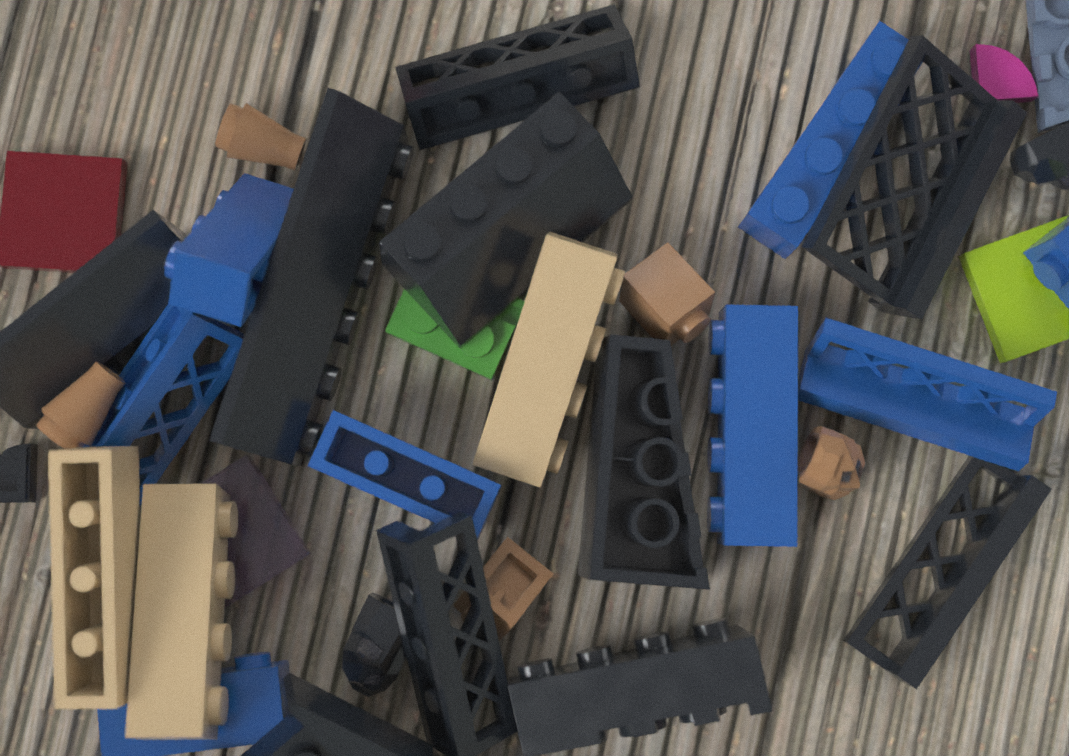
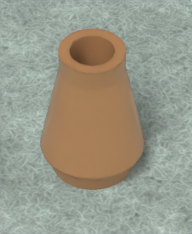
M230 103L221 121L215 147L227 151V158L283 166L295 171L307 138L293 133L248 103L243 108Z
M96 361L85 374L41 408L45 415L36 426L48 438L64 449L83 447L85 444L92 446L118 392L126 382L111 369Z

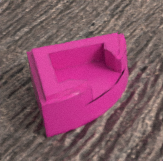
M975 44L969 50L972 78L997 100H1013L1015 103L1032 102L1038 97L1037 87L1030 71L1012 53L1002 48L985 44Z

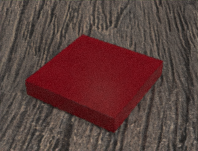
M7 151L0 214V267L6 269L74 273L121 236L128 163L123 158Z

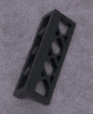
M615 4L395 67L419 151L524 121L558 92L573 106H577L640 87L633 39ZM606 28L610 29L609 32H605L595 36L585 35ZM539 47H550L549 49L542 50L539 52H530V50ZM487 62H495L493 65L486 66L483 68H474L476 65H480ZM434 77L439 78L437 81L431 83H427L417 87L412 86L413 83H417Z
M968 456L843 641L899 681L917 689L1052 489L1033 475L1018 476L1006 467ZM979 468L1003 483L1005 487L992 506L973 509L968 485ZM959 499L961 511L950 513ZM986 514L976 528L974 516ZM963 518L967 543L959 554L940 557L935 533L943 521ZM927 546L929 559L918 560ZM953 563L943 576L941 565ZM931 566L935 587L934 592L926 602L907 605L903 580L910 570ZM894 595L896 607L884 609ZM919 612L910 625L908 613ZM898 615L902 639L892 654L887 657L863 639L878 618Z
M461 511L423 530H418L395 521L376 530L426 741L445 756H477L518 732L472 515ZM456 536L459 552L447 575L438 569L433 546ZM459 589L468 592L471 607L459 630L451 626L448 613ZM475 644L480 647L483 660L472 683L463 680L461 666L471 645ZM485 697L492 700L496 721L475 732L473 720Z

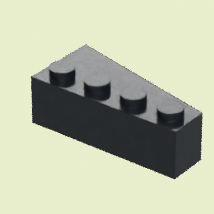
M613 334L604 337L595 364L578 575L588 580L710 590L707 568L703 566L699 538H702L698 513L694 510L689 476H692L689 454L685 452L680 420L683 418L670 340Z
M717 618L692 625L694 635L671 640L669 631L656 632L635 638L636 648L612 653L611 645H602L576 652L577 662L554 667L552 658L519 665L517 667L519 675L508 679V689L523 756H539L601 744L608 740L606 730L618 728L621 737L635 738L656 734L659 730L668 726L666 718L677 716L679 717V722H694V726L719 722L721 720L720 716L727 713V707L748 703L750 716L772 712V704L755 635L737 624L729 626L727 618Z

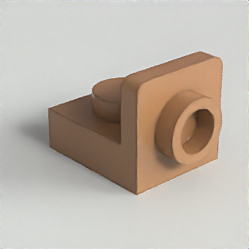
M508 536L483 566L499 642L514 627L554 574ZM463 591L454 603V607L461 613L463 622L471 607L469 595L466 591Z

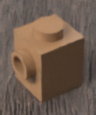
M667 242L624 274L619 302L653 339L670 340L672 346L680 339L684 343H688L706 329L711 321L709 314L715 291Z

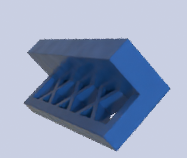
M169 303L119 376L126 384L118 392L92 446L86 444L83 446H130L134 439L158 432L161 441L160 446L153 455L139 459L140 506L142 505L143 484H156L230 379L245 334L211 317L170 305ZM206 335L229 345L219 361L195 367L193 354ZM191 385L194 397L187 407L162 415L159 403L168 391ZM153 413L154 418L149 419V417Z
M825 318L805 349L798 378L799 401L1018 472L1029 463L1034 426L1055 408L1057 391L829 318ZM833 342L855 350H844L829 345V343ZM891 364H901L910 368H900ZM950 382H957L966 386H956L950 384ZM1006 401H1016L1022 404H1026L1027 406L1022 407Z

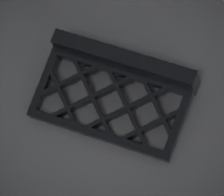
M923 35L911 36L808 233L802 248L870 296L868 302L881 312L922 320L1027 112L1013 100H997ZM923 61L930 69L933 92L917 97L914 74L920 62ZM961 94L970 103L958 127L955 128L951 97ZM934 102L938 134L922 138L918 107ZM902 112L906 144L890 149L887 126L894 114ZM940 144L941 160L932 177L928 179L924 149ZM908 154L912 185L895 190L891 159ZM875 165L879 196L862 201L859 180L866 167ZM913 196L915 210L905 230L901 231L897 201ZM881 207L885 237L868 242L864 212ZM848 218L852 248L838 253L827 245V242L838 221ZM887 248L889 261L879 281H877L873 276L870 254Z

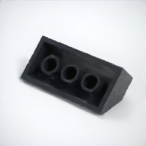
M558 92L379 242L381 263L461 349L529 290L546 234L552 232L584 242L631 202L633 196L600 133Z
M153 209L0 331V408L24 428L39 430L36 424L45 415L41 408L85 374L96 361L102 363L119 376L124 369L123 367L126 366L169 303L172 279L165 276V264L172 245L176 241L183 242L187 237L186 234Z

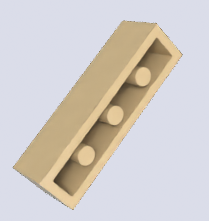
M552 232L546 234L472 465L540 488L546 471L558 475L569 442L559 438L558 434L565 415L577 418L587 385L576 380L583 359L594 363L596 361L606 328L597 326L595 323L602 302L614 306L625 271L614 268L618 254Z
M139 446L75 447L49 450L54 709H118L128 703L140 534Z
M217 483L143 484L125 738L139 740H217L218 725H225L229 708L228 691L226 687H220L221 663L222 661L229 660L232 648V632L230 624L224 623L225 599L233 597L235 588V569L233 562H227L228 538H234L237 534L238 509L236 502L230 501V495Z

